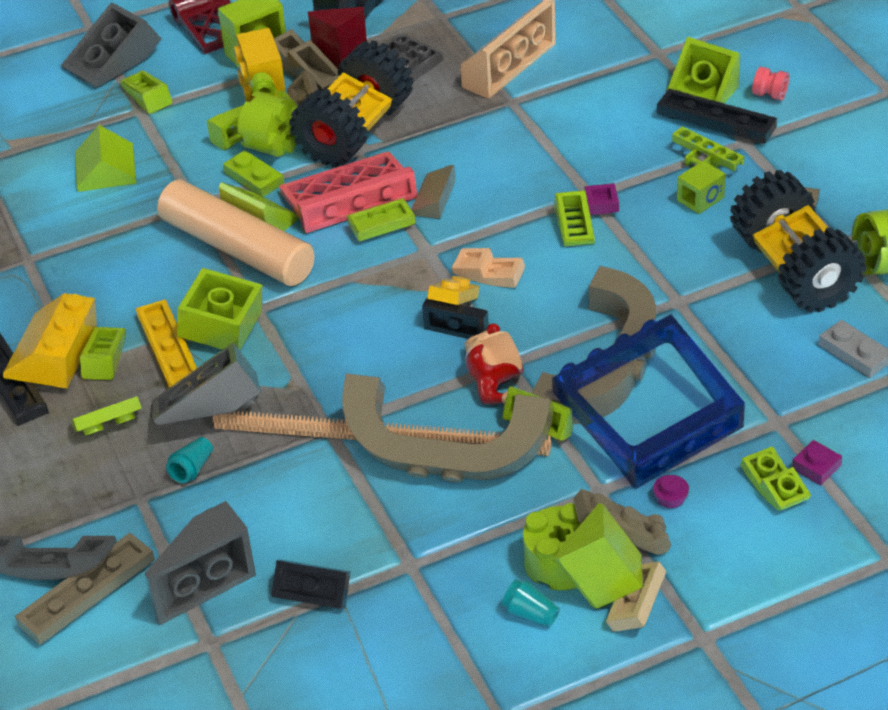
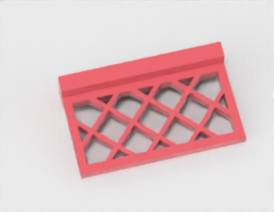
M389 151L279 185L280 194L299 217L301 227L305 233L346 221L347 216L401 198L408 201L417 197L414 171L410 166L404 168ZM371 174V175H378V176H377V177H371V176H368V175ZM341 183H346V184H350V185H349V186H344V185H340V184H341ZM313 192H320V193H322V194H321V195H317V194H312V193H313Z

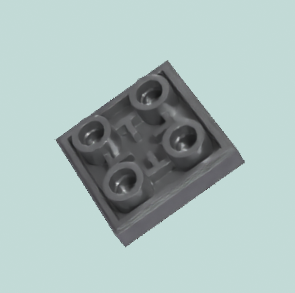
M404 34L395 36L393 40L387 43L389 51L394 48L398 51L396 56L399 59L403 57L406 60L405 68L410 67L412 71L408 77H412L414 81L443 61L442 52L431 48L427 44L411 39Z

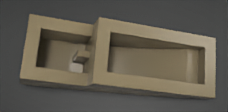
M292 29L274 38L282 60L283 70L295 79L306 70L314 75L318 90L320 89L322 92L339 77L337 75L338 69L311 40L304 42Z

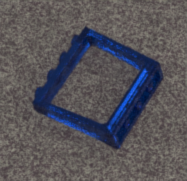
M672 314L659 321L654 319L646 321L640 331L631 336L627 333L620 335L614 345L605 350L601 348L592 350L586 360L577 365L573 362L567 363L558 375L552 377L553 394L564 406L572 408V415L605 451L635 489L744 427L745 402ZM669 343L680 354L714 402L635 446L629 445L577 390L658 346Z

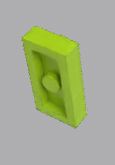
M246 150L223 163L225 174L263 197L279 188V185L284 184L283 174Z
M138 396L73 418L70 421L74 432L83 430L84 436L103 430L102 423L115 418L116 424H120L136 418L134 411L140 410L142 407Z

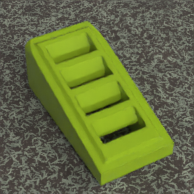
M144 70L120 81L121 87L149 114L172 104L167 84Z
M243 105L218 114L206 121L212 144L225 151L243 140V135L238 134L237 129Z
M585 190L555 193L554 209L564 247L595 244ZM579 209V211L565 212V210ZM581 217V219L566 220V218ZM583 225L581 228L568 229V226ZM585 233V235L569 236V234Z
M95 327L80 355L81 376L83 379L112 380L114 378L126 338V329L113 327Z

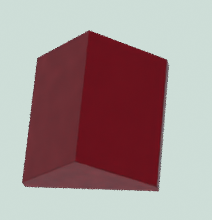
M364 7L308 11L311 41L337 69L340 68V63L358 45L367 41Z

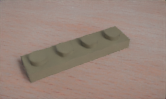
M128 533L115 543L105 558L94 568L79 575L66 578L15 616L17 625L41 645L155 560L153 550L132 533Z

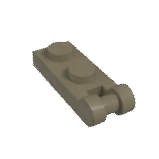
M582 488L573 498L579 523H582L595 506L601 503L635 546L657 555L664 554L670 549L671 543L668 534L665 532L666 525L662 516L657 514L645 516L630 506L624 507L610 501L602 494H594Z

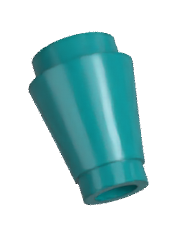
M199 437L170 454L166 464L169 476L178 483L193 481L213 452V445L208 439Z
M515 579L507 589L502 600V605L508 608V613L541 625L544 624L549 628L553 625L560 612L558 606L554 605L552 601L527 580L521 582Z

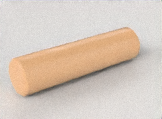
M181 179L172 181L160 194L157 210L159 217L163 221L279 282L292 287L304 281L311 272L315 258L314 250L309 243Z

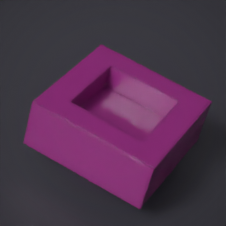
M615 183L584 186L590 215L619 212V199Z
M812 440L793 458L792 467H794L796 472L822 485L842 465L843 456Z

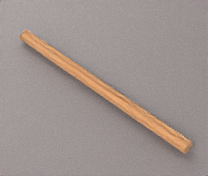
M239 410L237 415L234 411L233 414L230 412L229 414L213 416L215 429L357 440L349 429L346 419L345 423H343V419L339 423L337 418L335 423L334 418L332 422H330V418L326 422L325 417L324 422H322V417H320V421H318V417L314 421L312 416L310 421L309 416L307 420H305V416L301 420L300 415L299 420H297V415L295 419H293V415L289 419V414H287L285 419V414H283L282 418L281 414H279L277 418L276 413L273 418L272 413L270 417H268V413L264 417V412L262 417H260V412H258V416H256V412L252 416L251 411L248 416V411H246L245 415L244 411H242L240 415ZM388 422L386 425L387 429L400 435L468 444H484L499 437V431H497L495 436L494 431L492 435H490V431L486 435V430H484L482 435V430H480L479 434L475 430V434H473V429H471L469 434V429H467L466 433L465 429H463L461 433L459 428L457 433L456 428L452 432L451 427L448 432V427H446L445 431L443 427L441 431L437 427V431H435V426H433V430H431V426L427 430L425 425L424 430H422V425L420 429H418V425L414 429L413 424L411 429L410 424H408L407 428L405 424L401 428V423L399 428H397V423H395V427H393V423H391L390 427ZM548 435V439L545 440L537 455L542 454V456H545V453L546 456L550 455L552 447L550 435Z

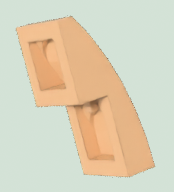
M462 248L451 269L454 274L469 278L471 281L492 286L516 288L524 272L525 264L523 258H493L490 248Z

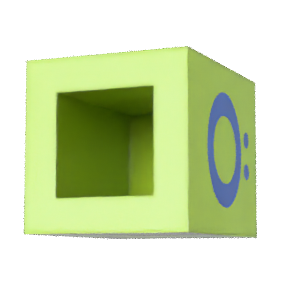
M701 161L678 176L677 201L696 213L701 214L725 197L726 174L709 163Z

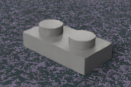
M840 320L819 335V346L869 378L888 365V349L843 320Z

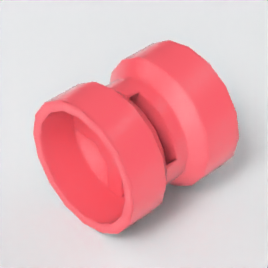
M760 66L754 77L752 93L758 96L768 94L772 99L782 101L788 89L789 73L783 71L772 73L769 68Z

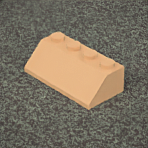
M543 0L460 64L462 88L489 99L556 44L555 0Z

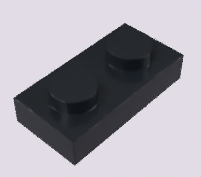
M428 298L425 299L422 305L424 329L469 339L486 331L489 325L488 310L461 304L455 305Z
M282 559L276 560L271 597L343 609L346 607L351 571Z

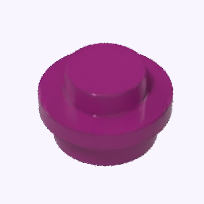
M665 475L655 481L653 494L660 505L667 508H676L682 505L688 497L689 485L680 476Z

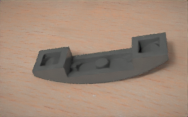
M0 536V573L33 580H55L76 576L98 565L117 542L116 537L82 536L73 548H24L21 536Z

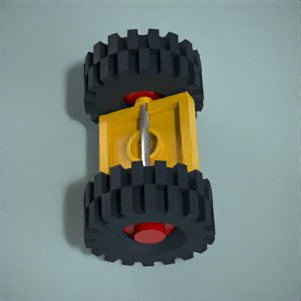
M374 40L370 43L368 41L362 42L340 63V68L337 71L339 77L322 92L320 89L315 90L292 112L289 125L293 127L290 129L291 135L297 136L294 141L297 145L301 144L304 147L301 151L305 155L310 153L312 155L311 160L315 162L321 160V164L326 166L330 163L332 168L345 165L366 142L367 137L365 135L381 117H384L386 114L388 116L391 115L408 98L413 90L411 85L414 83V79L408 77L412 71L410 67L405 68L406 60L403 57L399 59L396 56L398 51L394 48L389 51L387 49L388 45L385 43L378 46V42Z

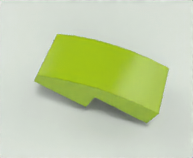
M773 446L742 458L740 466L760 494L778 511L810 499L811 494L794 467L787 469Z

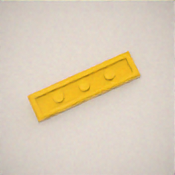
M166 299L135 308L166 384L170 388L194 371L197 366L184 338L177 337L176 320Z

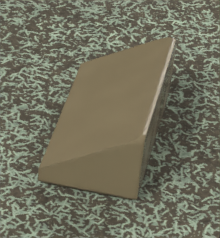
M448 165L426 174L411 209L415 216L441 218L455 183L454 165Z

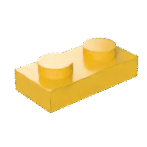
M452 276L451 279H441L440 283L430 285L427 298L459 305L477 299L480 286L470 284L471 279Z

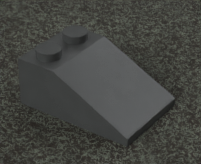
M111 2L61 66L97 88L144 61L162 38L144 19Z
M231 343L153 399V421L159 426L230 413L239 407L242 409L247 408L258 399V394L261 392L257 372L236 345Z
M227 501L209 508L191 519L145 572L156 621L159 625L256 576L248 529Z

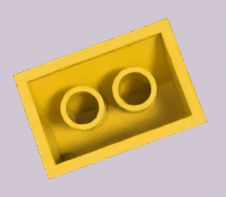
M63 293L38 310L32 317L4 370L3 377L67 389L80 364V355L93 329L97 327L95 298Z

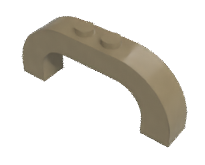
M599 266L589 285V310L614 316L625 325L605 364L597 372L581 378H565L542 372L532 391L534 395L550 398L553 402L572 408L573 425L598 420L618 409L629 397L636 381L643 379L646 361L648 358H653L657 346V340L655 339L656 304L651 292L635 277L608 267Z
M347 373L345 375L342 394L343 411L346 422L354 437L379 462L395 469L408 471V475L417 478H428V474L442 475L441 479L445 481L461 483L463 478L490 480L509 475L525 466L539 452L548 436L552 422L554 407L550 398L516 394L512 418L507 429L498 438L488 443L468 444L400 435L384 426L382 404L386 387L379 377Z

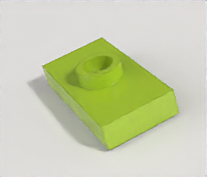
M404 198L347 216L348 225L359 242L416 224L415 215Z

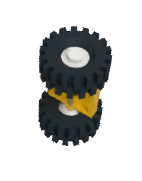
M776 170L773 175L768 171L764 173V178L762 179L758 176L753 178L754 184L750 187L746 184L742 188L744 191L742 196L737 194L734 199L737 205H732L730 212L733 214L730 216L732 226L751 249H756L768 258L780 273L778 275L780 285L800 309H805L810 313H813L814 309H816L819 313L825 310V306H829L830 309L837 307L836 302L839 300L843 303L848 299L846 294L849 292L854 293L857 290L856 282H862L864 278L861 272L866 271L865 256L841 230L836 229L834 231L833 228H828L815 213V206L812 204L815 202L813 197L790 172L786 171L784 173L782 170Z

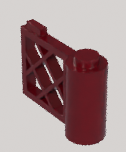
M230 0L168 1L174 21L179 25H183L204 55L224 48L221 30L209 27L211 23L220 24L219 16L215 15L218 13V8L230 4ZM198 20L205 22L203 27L192 25L191 23ZM205 35L217 37V40L206 43L203 39Z

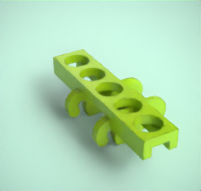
M683 126L672 134L673 142L691 150L685 156V165L687 166L700 163L701 160L698 159V156L702 152L709 155L704 161L715 168L722 165L735 171L737 165L744 164L745 156ZM708 145L713 146V148L706 149Z

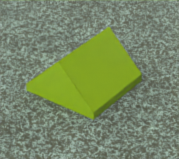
M687 37L668 89L725 103L739 87L741 54Z
M98 125L75 151L77 191L82 192L137 184L133 143Z
M223 182L219 185L220 199L283 231L298 221L299 217L295 212L257 193Z
M598 503L553 557L589 604L596 609L643 588L641 553L606 507Z

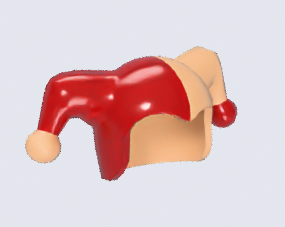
M492 323L487 326L486 331L470 337L464 344L467 370L476 380L480 401L486 405L505 404L507 392H497L499 385L516 378L524 372L521 356L512 337L508 332L500 331V327L497 324Z

